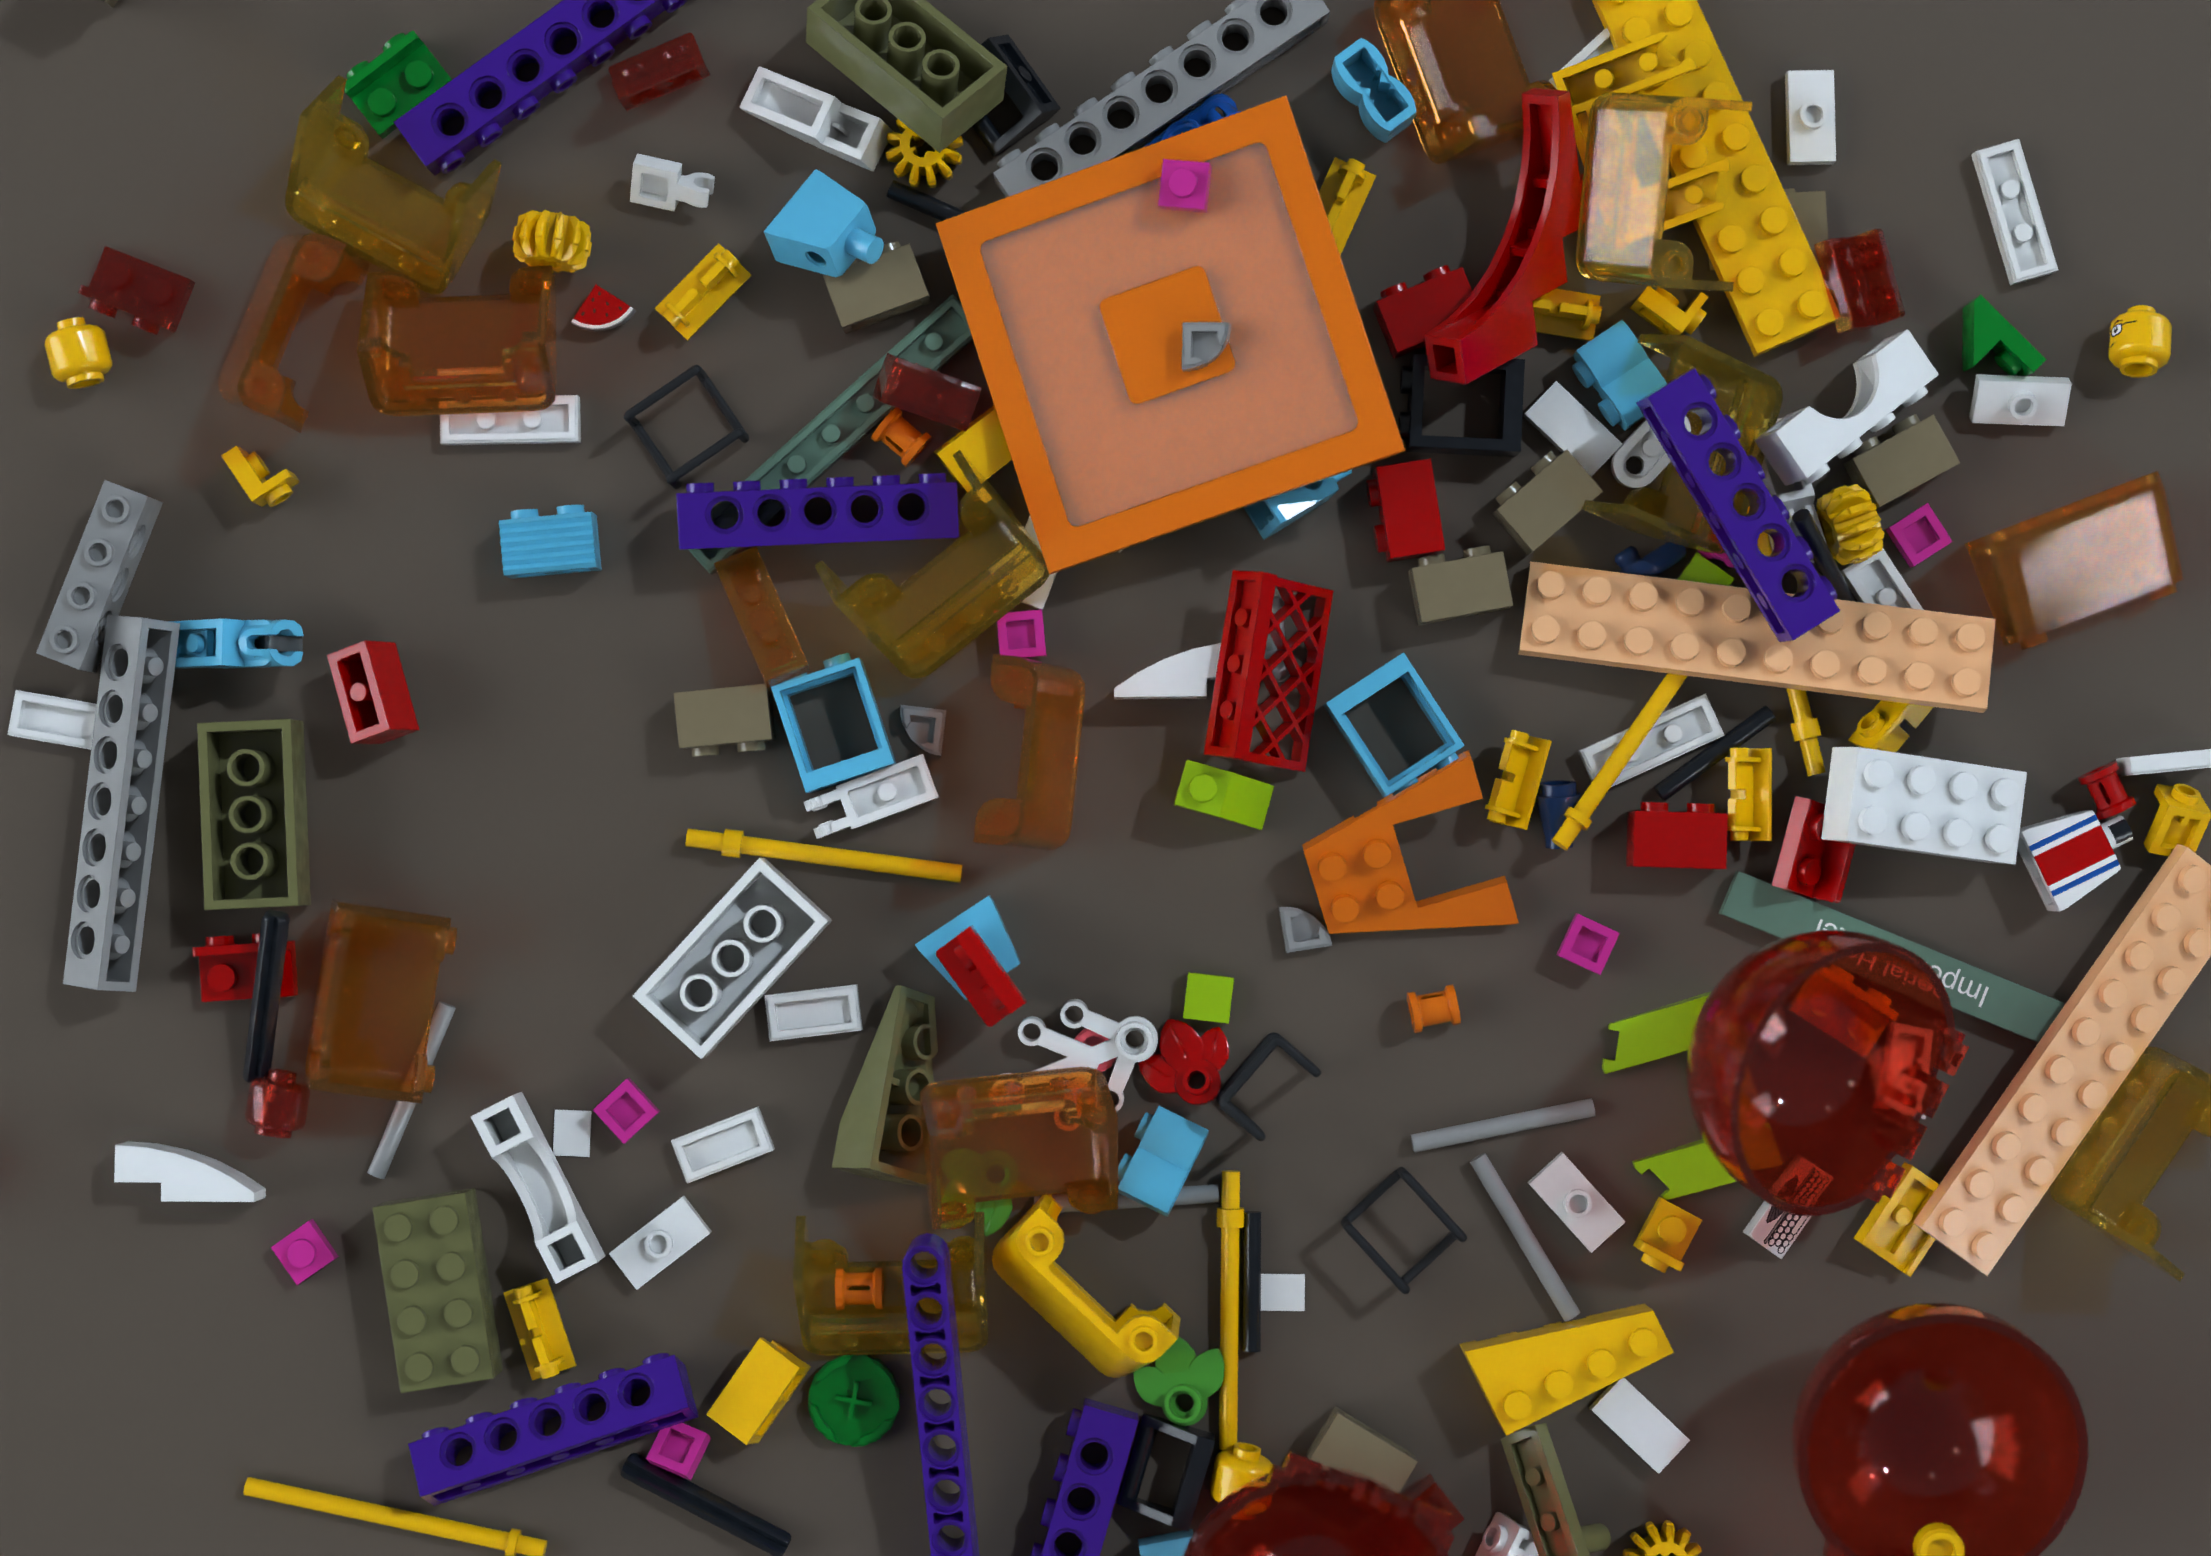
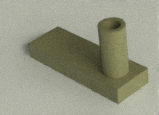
M1535 1424L1502 1438L1501 1442L1538 1555L1590 1556V1553L1606 1550L1610 1545L1611 1536L1605 1525L1594 1523L1580 1526L1547 1424Z

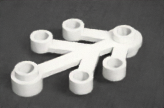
M1079 999L1068 1000L1064 1003L1060 1012L1061 1021L1065 1026L1072 1029L1082 1026L1109 1039L1090 1046L1046 1028L1045 1023L1038 1017L1030 1016L1025 1018L1018 1027V1037L1023 1044L1027 1046L1039 1045L1066 1057L1019 1077L1012 1073H1002L996 1076L988 1088L990 1104L1000 1112L1008 1113L1015 1111L1023 1103L1026 1094L1075 1074L1064 1102H1061L1054 1112V1122L1058 1128L1064 1131L1074 1130L1081 1122V1107L1099 1064L1117 1057L1108 1084L1103 1085L1098 1090L1096 1103L1099 1109L1105 1113L1119 1111L1124 1103L1123 1091L1134 1064L1150 1058L1157 1048V1030L1149 1020L1141 1016H1129L1117 1022L1088 1010L1087 1005ZM1078 1006L1083 1011V1018L1077 1022L1070 1021L1066 1016L1067 1008ZM1030 1023L1036 1024L1040 1028V1036L1036 1039L1027 1038L1023 1032L1025 1025ZM1139 1031L1144 1037V1042L1140 1046H1131L1126 1040L1129 1032ZM1004 1083L1012 1084L1016 1089V1095L1010 1099L1003 1098L999 1093V1087ZM1106 1091L1116 1092L1119 1096V1102L1114 1106L1105 1105L1101 1098L1103 1093ZM1070 1108L1074 1110L1077 1118L1073 1123H1064L1059 1117L1060 1111Z

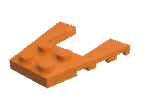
M1469 750L1459 754L1457 760L1438 771L1435 768L1417 778V783L1393 796L1391 793L1377 801V806L1354 818L1353 815L1302 845L1329 934L1513 925L1519 923L1505 875L1416 901L1397 840L1394 824L1483 799Z

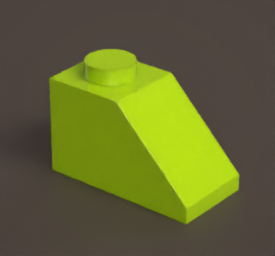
M1186 760L1173 805L1262 830L1274 786L1230 771Z

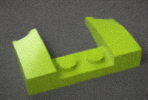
M1716 989L1609 1023L1608 1029L1619 1031L1615 1060L1603 1058L1602 1068L1605 1074L1690 1050L1716 1132L1714 1136L1632 1161L1634 1168L1641 1175L1650 1169L1669 1188L1661 1194L1665 1200L1716 1188L1781 1168L1768 1124L1763 1121L1736 1037L1739 1033L1725 990Z

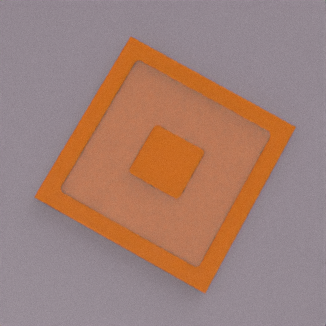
M1286 95L935 223L1049 574H1054L1406 451ZM1163 159L1209 162L1211 164L1212 171L1207 213L1164 210L1158 207ZM1183 322H1230L1232 325L1230 338L1219 357L1201 369L1184 372L1182 370Z

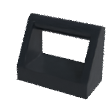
M1008 34L990 37L981 44L1007 66L1004 90L1024 116L1002 136L987 115L972 126L994 157L1049 120L1061 109Z
M1144 1413L1117 1504L1172 1527L1189 1531L1215 1445L1214 1433L1190 1426H1180L1170 1420ZM1157 1431L1191 1443L1173 1508L1138 1498Z

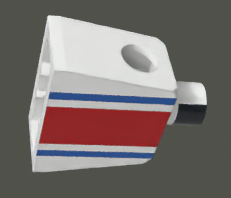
M2092 810L2078 811L2020 828L2018 851L2047 911L2060 912L2067 909L2121 869L2113 849L2133 840V833L2129 824L2121 815L2100 824Z

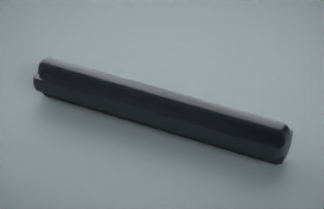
M266 911L261 922L243 1078L248 1083L265 1084L271 1075L290 921L289 915L282 911Z
M631 1453L621 1469V1476L773 1556H783L791 1541L792 1536L785 1530L681 1476L650 1464L646 1458L637 1453Z

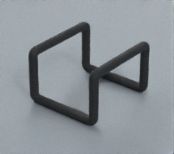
M699 365L692 366L624 413V420L631 425L666 476L667 483L674 489L680 488L681 483L679 479L737 439H740L742 442L749 441V435L708 375ZM696 375L734 431L673 472L635 416Z
M1275 1032L1269 1033L1224 1084L1216 1097L1221 1109L1258 1141L1265 1139L1262 1129L1230 1100L1273 1050L1279 1046L1312 1076L1319 1077L1321 1074L1320 1069L1280 1034Z
M1404 1167L1397 1168L1341 1221L1344 1230L1403 1294L1410 1292L1408 1284L1455 1240L1458 1239L1460 1242H1464L1467 1239V1235ZM1400 1178L1409 1185L1451 1231L1402 1278L1352 1225L1356 1218Z

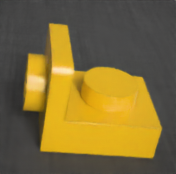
M1648 285L1637 297L1630 309L1674 341L1683 331L1691 335L1707 315V312L1701 309V307L1708 299V296L1700 292L1686 310L1683 311L1677 307L1680 303L1670 292L1660 287L1654 290Z
M236 445L221 455L250 500L261 507L266 504L269 507H274L284 502L293 494L291 488L300 482L296 475L288 469L282 470L266 481L265 477L270 475V471L255 451L248 454L247 451Z
M2177 783L2174 786L2157 784L2153 793L2160 806L2144 840V846L2148 853L2169 856L2177 844L2187 846L2196 853L2211 819V811L2203 800L2201 793L2186 784Z
M1658 1197L1633 1246L1644 1252L1640 1260L1662 1273H1666L1669 1266L1681 1272L1685 1265L1681 1260L1702 1219Z

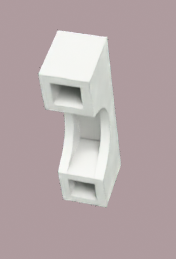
M1908 329L1885 338L1853 363L1857 383L1856 395L1850 410L1842 419L1825 416L1808 406L1786 415L1754 440L1785 486L1801 480L1806 485L1816 481L1830 470L1827 465L1828 461L1836 455L1841 459L1858 449L1863 444L1859 438L1869 429L1874 433L1884 428L1896 418L1892 411L1903 404L1904 407H1908L1928 393L1925 385L1939 374Z
M522 1091L471 1116L491 1158L501 1166L515 1187L530 1219L534 1233V1242L554 1282L557 1284L603 1259L605 1254Z

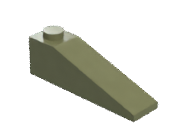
M902 985L895 986L841 1118L832 1168L865 1178L936 1188L939 1175L936 1163L942 1157L944 1136L943 1127L936 1126L935 1100L941 1099L940 1084H934L932 1058L938 1053L935 997Z

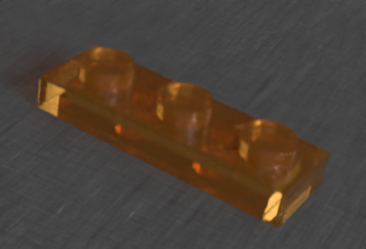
M757 546L715 562L714 567L766 688L809 672L808 661Z

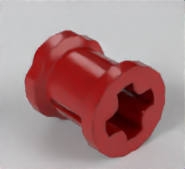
M2117 761L2093 769L2078 778L2081 785L2087 786L2098 808L2095 813L2098 820L2119 814L2137 804L2134 796L2127 795L2117 774L2120 768Z

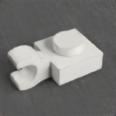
M637 153L632 168L630 202L674 212L679 201L695 207L707 208L709 194L712 195L714 192L715 176L703 172L681 175L682 163Z

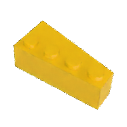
M1645 1303L1589 1315L1582 1319L1563 1323L1556 1322L1536 1329L1518 1333L1515 1331L1498 1335L1495 1338L1459 1344L1500 1428L1506 1436L1674 1353L1654 1311Z

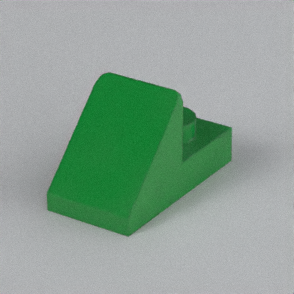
M1981 294L1963 307L1962 370L1964 372L1974 367L1990 350L1996 354L1994 359L1998 366L2012 376H2028L2034 373L2047 360Z

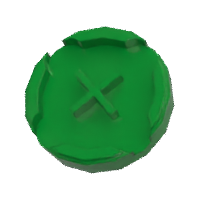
M844 1353L828 1360L815 1374L809 1389L808 1411L814 1426L828 1440L845 1446L863 1447L879 1440L893 1426L900 1408V1388L893 1372L880 1359L865 1353Z

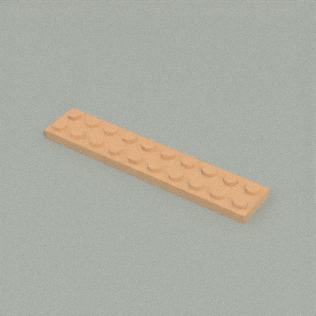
M1530 561L1518 655L1984 713L1988 706L1996 619L1836 599L1835 603L1840 612L1793 641L1779 642L1747 588ZM1786 593L1787 595H1789V596H1791V597H1793V596L1795 595V594Z
M2180 844L2175 846L1913 1221L1916 1226L1986 1276L1989 1275L2211 957V865L2189 847Z

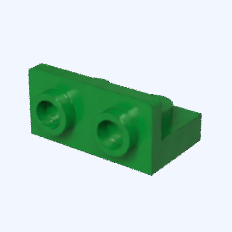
M414 30L408 34L399 33L388 40L382 48L383 53L370 63L363 61L355 65L347 73V80L340 86L382 139L397 129L394 124L395 120L452 80Z

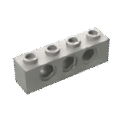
M104 480L37 649V654L78 670L96 673L103 656L107 615L118 616L163 502Z

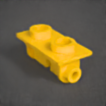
M1334 157L1319 194L1341 256L1376 175L1365 171V165L1358 160L1349 158L1345 162Z
M718 243L655 307V310L688 341L752 275L729 250Z
M1556 288L1533 300L1536 332L1591 341L1594 339L1596 324H1599L1602 306H1599L1601 296Z
M1880 700L1871 712L1861 718L1857 729L1848 741L1863 748L1897 752L1909 738V735L1899 726L1903 720L1916 729L1934 707Z
M1511 730L1509 738L1504 737L1503 742L1505 745L1498 769L1503 770L1501 779L1495 778L1489 802L1485 805L1484 809L1489 810L1487 819L1491 822L1527 830L1552 741Z
M1730 748V757H1725V762H1728V789H1730L1727 831H1730V841H1772V748Z
M548 1277L503 1292L532 1381L539 1378H550L559 1374L560 1371L577 1366Z

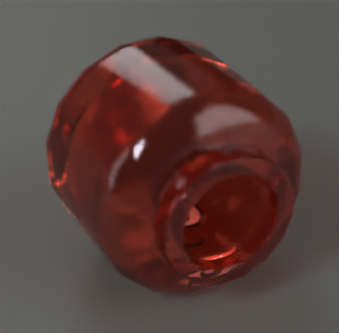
M271 1068L269 1069L268 1077H258L251 1082L245 1119L250 1125L255 1126V1134L275 1138H291L293 1131L301 1130L305 1126L311 1091L308 1085L296 1081L297 1072Z

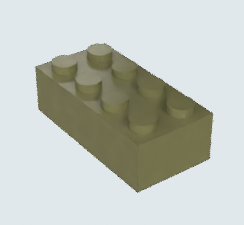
M816 0L807 7L806 43L939 153L1003 101L1007 66L926 0Z
M274 719L197 723L204 910L311 905L304 721Z
M469 1188L387 1201L372 1207L400 1392L406 1393L495 1378L503 1371L476 1189Z

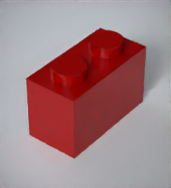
M1448 265L1441 266L1424 274L1425 282L1408 288L1406 282H1402L1380 292L1382 299L1376 301L1373 310L1393 359L1425 347L1424 334L1446 320L1469 297L1472 289L1463 267L1450 271Z
M1431 458L1376 467L1372 472L1373 479L1366 480L1370 507L1378 506L1380 525L1373 526L1377 552H1385L1387 562L1442 554L1446 549Z
M364 640L327 655L351 744H383L419 730L395 642Z
M1640 802V811H1628L1627 867L1726 869L1728 813H1715V804L1687 803L1686 812H1668L1669 803Z

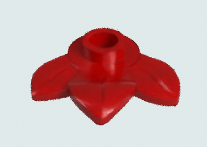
M1175 1019L1167 1020L1160 1034L1159 1048L1161 1054L1152 1055L1147 1060L1138 1062L1143 1078L1159 1093H1178L1188 1104L1200 1106L1210 1103L1220 1091L1221 1076L1219 1072L1228 1061L1230 1054L1229 1043L1220 1027H1215L1206 1031L1200 1037L1187 1023ZM1195 1074H1203L1206 1078L1204 1086L1200 1089H1193L1189 1085L1190 1078Z

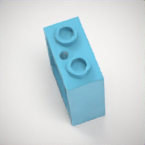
M1404 652L1323 705L1383 797L1391 793L1396 795L1417 783V777L1431 767L1433 769L1436 768L1438 771L1457 760L1459 757L1455 752L1465 746ZM1401 677L1444 744L1388 780L1345 712Z
M849 653L824 660L825 669L807 674L805 667L779 675L781 683L771 686L805 792L809 794L897 764L863 661L860 658L851 660ZM854 675L878 749L814 770L790 696Z

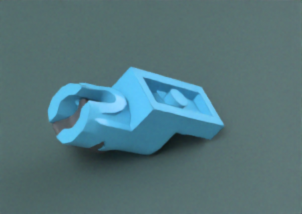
M221 618L169 621L180 623L175 669L289 667L301 662L303 656L302 636L304 635L302 626L294 620H236Z

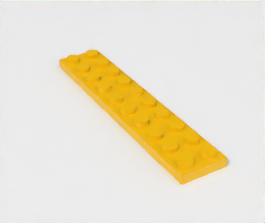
M1592 0L1604 29L1607 28L1610 33L1609 39L1614 49L1663 31L1667 37L1661 44L1682 63L1689 56L1696 63V70L1635 93V97L1672 178L1727 157L1729 159V173L1719 172L1715 199L1716 202L1725 203L1724 209L1695 219L1693 224L1754 357L1838 321L1842 315L1698 1Z

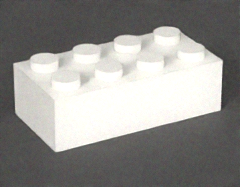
M1832 747L1821 839L1985 863L2016 865L2027 772L1863 747Z
M759 858L634 993L633 997L700 1059H703L718 1046L831 923L832 919L766 858Z

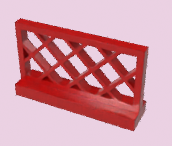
M1232 571L1205 741V755L1305 772L1333 590L1279 578L1277 575L1267 572ZM1275 588H1277L1285 605L1273 614L1272 606ZM1310 596L1316 597L1313 618L1307 622L1300 605ZM1290 615L1298 631L1286 641L1279 624ZM1270 634L1277 651L1266 660L1265 650L1267 638ZM1304 642L1308 650L1307 660L1304 665L1299 667L1292 651ZM1283 661L1291 677L1279 687L1272 670ZM1263 680L1270 696L1258 706L1260 682ZM1296 687L1301 698L1299 708L1292 713L1285 697ZM1276 706L1284 722L1272 732L1265 716ZM1256 726L1263 742L1255 750L1249 752L1253 727ZM1288 733H1290L1294 741L1291 760L1285 759L1278 745V742Z

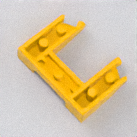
M1663 31L1552 73L1557 90L1570 91L1576 145L1586 174L1592 175L1595 200L1612 249L1623 247L1724 209L1725 205L1724 202H1716L1715 199L1719 172L1729 173L1730 162L1728 157L1642 189L1613 102L1697 69L1696 63L1692 58L1688 56L1681 63L1661 44L1667 37Z

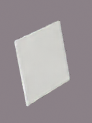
M555 1109L553 1154L555 1156L590 1157L592 1111Z
M1261 1274V1311H1305V1274Z

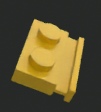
M1904 1161L1853 1239L1911 1277L1936 1240L1916 1226L1913 1221L1939 1184Z

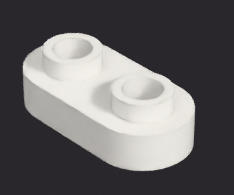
M1685 416V426L1691 433L1690 422ZM1646 419L1614 453L1611 460V471L1618 483L1628 488H1641L1650 484L1671 462ZM1632 456L1637 457L1642 463V468L1637 474H1631L1626 468V462Z

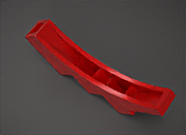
M1532 88L1521 93L1524 130L1521 170L1514 205L1503 238L1488 269L1474 290L1446 320L1424 334L1431 379L1468 384L1538 345L1533 300L1568 282L1562 238L1597 220L1592 175L1579 173L1570 91Z

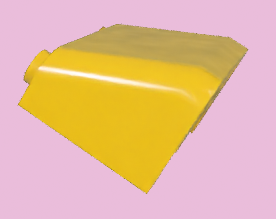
M1046 1191L995 1246L992 1255L995 1271L1097 1370L1107 1377H1124L1154 1362L1178 1339L1181 1317L1165 1302L1157 1309L1148 1311L1138 1309L1131 1303L1116 1319L1055 1262L1063 1250L1065 1240L1063 1230L1057 1223L1058 1216L1063 1207Z

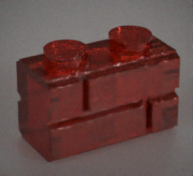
M887 353L872 397L880 402L966 432L979 399L981 387Z

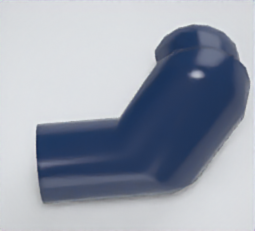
M1672 538L1642 558L1637 548L1630 546L1615 555L1614 561L1620 567V573L1651 576L1661 574L1686 557L1687 552L1680 540Z

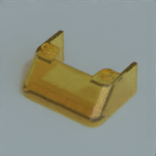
M338 75L299 115L285 195L286 209L290 216L303 227L426 293L440 294L456 277L490 215L502 163L493 159L472 184L465 182L454 184L446 193L445 199L367 158L369 139L360 124L340 114L347 79Z
M1613 92L1602 94L1593 102L1589 112L1576 248V265L1579 272L1585 278L1610 283L1733 292L1734 282L1692 277L1694 261L1690 249L1682 242L1662 240L1672 144L1691 145L1699 141L1705 134L1708 126L1709 109L1752 111V102Z
M1640 334L1638 343L1671 358L1666 374L1667 383L1694 368L1699 375L1704 374L1711 381L1717 393V398L1714 400L1722 414L1729 415L1737 424L1741 433L1739 442L1747 456H1754L1762 466L1765 455L1754 440L1777 422L1783 402V393L1779 382L1772 376L1688 335ZM1688 411L1686 417L1690 422L1691 433L1699 435L1702 430V421L1696 413ZM1713 451L1709 457V466L1715 474L1722 476L1726 470V461L1720 453ZM1672 462L1666 467L1659 491L1646 487L1636 488L1627 495L1623 504L1587 500L1584 502L1583 510L1635 533L1703 552L1726 553ZM1737 492L1733 499V506L1737 513L1745 516L1750 502L1745 494Z
M958 450L952 456L973 488L963 496L958 506L959 518L969 531L905 582L897 586L888 576L881 573H871L861 577L850 587H847L822 560L815 565L834 604L903 675L909 678H922L931 674L1040 588L1049 577L1040 547L999 493L961 450Z
M2146 1047L2114 1096L2049 1187L2052 1198L2063 1208L2128 1252L2178 1281L2182 1280L2185 1273L2153 1248L2161 1234V1223L2157 1215L2142 1204L2192 1130L2211 1137V1075L2158 1047Z
M975 1212V1238L959 1236L947 1242L950 1251L960 1353L978 1351L988 1343V1275L984 1212ZM796 1216L793 1284L803 1347L813 1354L824 1356L911 1354L902 1272L903 1261L849 1262L847 1250L837 1242L829 1239L809 1242L806 1216ZM916 1260L924 1268H933L938 1265L937 1260ZM876 1267H883V1310H876L874 1305H845L844 1310H836V1268H844L845 1272H874ZM850 1287V1288H849V1290H869V1289H870V1287ZM927 1297L919 1301L921 1308L927 1313L935 1314L942 1311L940 1303L933 1298ZM931 1343L924 1346L926 1353H946L944 1348L938 1344Z

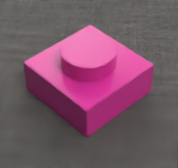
M1163 159L1158 207L1164 210L1207 213L1212 171L1211 164L1209 162Z
M1928 503L1885 529L1910 568L1953 542Z
M1042 609L996 613L1000 660L1047 656Z
M1575 913L1556 955L1601 975L1620 933Z
M630 1078L623 1081L593 1109L623 1144L627 1143L660 1112Z
M313 1219L271 1247L296 1285L301 1284L339 1257Z
M684 1423L659 1431L646 1459L652 1465L691 1481L711 1437L706 1432Z

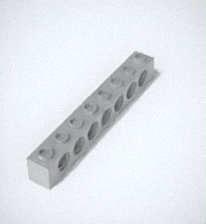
M1323 0L1233 1L1224 10L1227 14L1214 24H1211L1209 20L1202 22L1187 34L1186 37L1189 41L1175 50L1171 46L1162 49L1148 61L1151 65L1149 68L1137 76L1133 71L1125 74L1111 85L1112 93L1100 101H1097L1095 97L1088 99L1073 111L1072 114L1075 118L1061 127L1054 123L1042 130L1034 138L1037 143L1023 153L1019 149H1015L1001 158L996 164L999 169L993 172L994 182L1006 198L1144 147L1163 133L1172 123L1181 120L1199 107L1207 98L1215 94H1223L1328 23L1329 8ZM1266 8H1278L1285 15V21L1279 25H1269L1262 20L1260 13ZM1230 33H1239L1245 37L1248 45L1243 50L1231 51L1224 46L1222 39ZM1198 58L1204 60L1210 70L1202 77H1193L1186 72L1184 65L1189 60ZM1163 84L1170 89L1172 96L1166 102L1156 103L1147 97L1146 91L1152 85ZM1120 109L1126 110L1131 113L1134 121L1127 128H1115L1108 121V117L1112 112ZM1079 135H1087L1095 141L1096 146L1092 152L1081 155L1071 149L1070 143ZM1040 161H1050L1056 165L1058 172L1052 179L1043 181L1037 179L1032 174L1033 167Z
M107 615L63 984L94 990L136 992L180 623L143 617Z

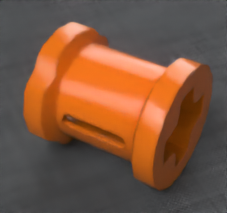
M895 407L873 432L871 439L875 442L882 441L902 458L901 463L907 468L926 448L932 436L927 432L922 434L902 417L903 411L899 407Z
M1453 984L1446 985L1443 991L1416 995L1415 992L1407 993L1408 1009L1414 1033L1422 1032L1423 1027L1447 1022H1451L1454 1026L1461 1023L1459 1005Z
M876 1267L874 1272H845L844 1268H836V1310H844L845 1305H874L876 1310H883V1267ZM850 1287H870L869 1290H849Z

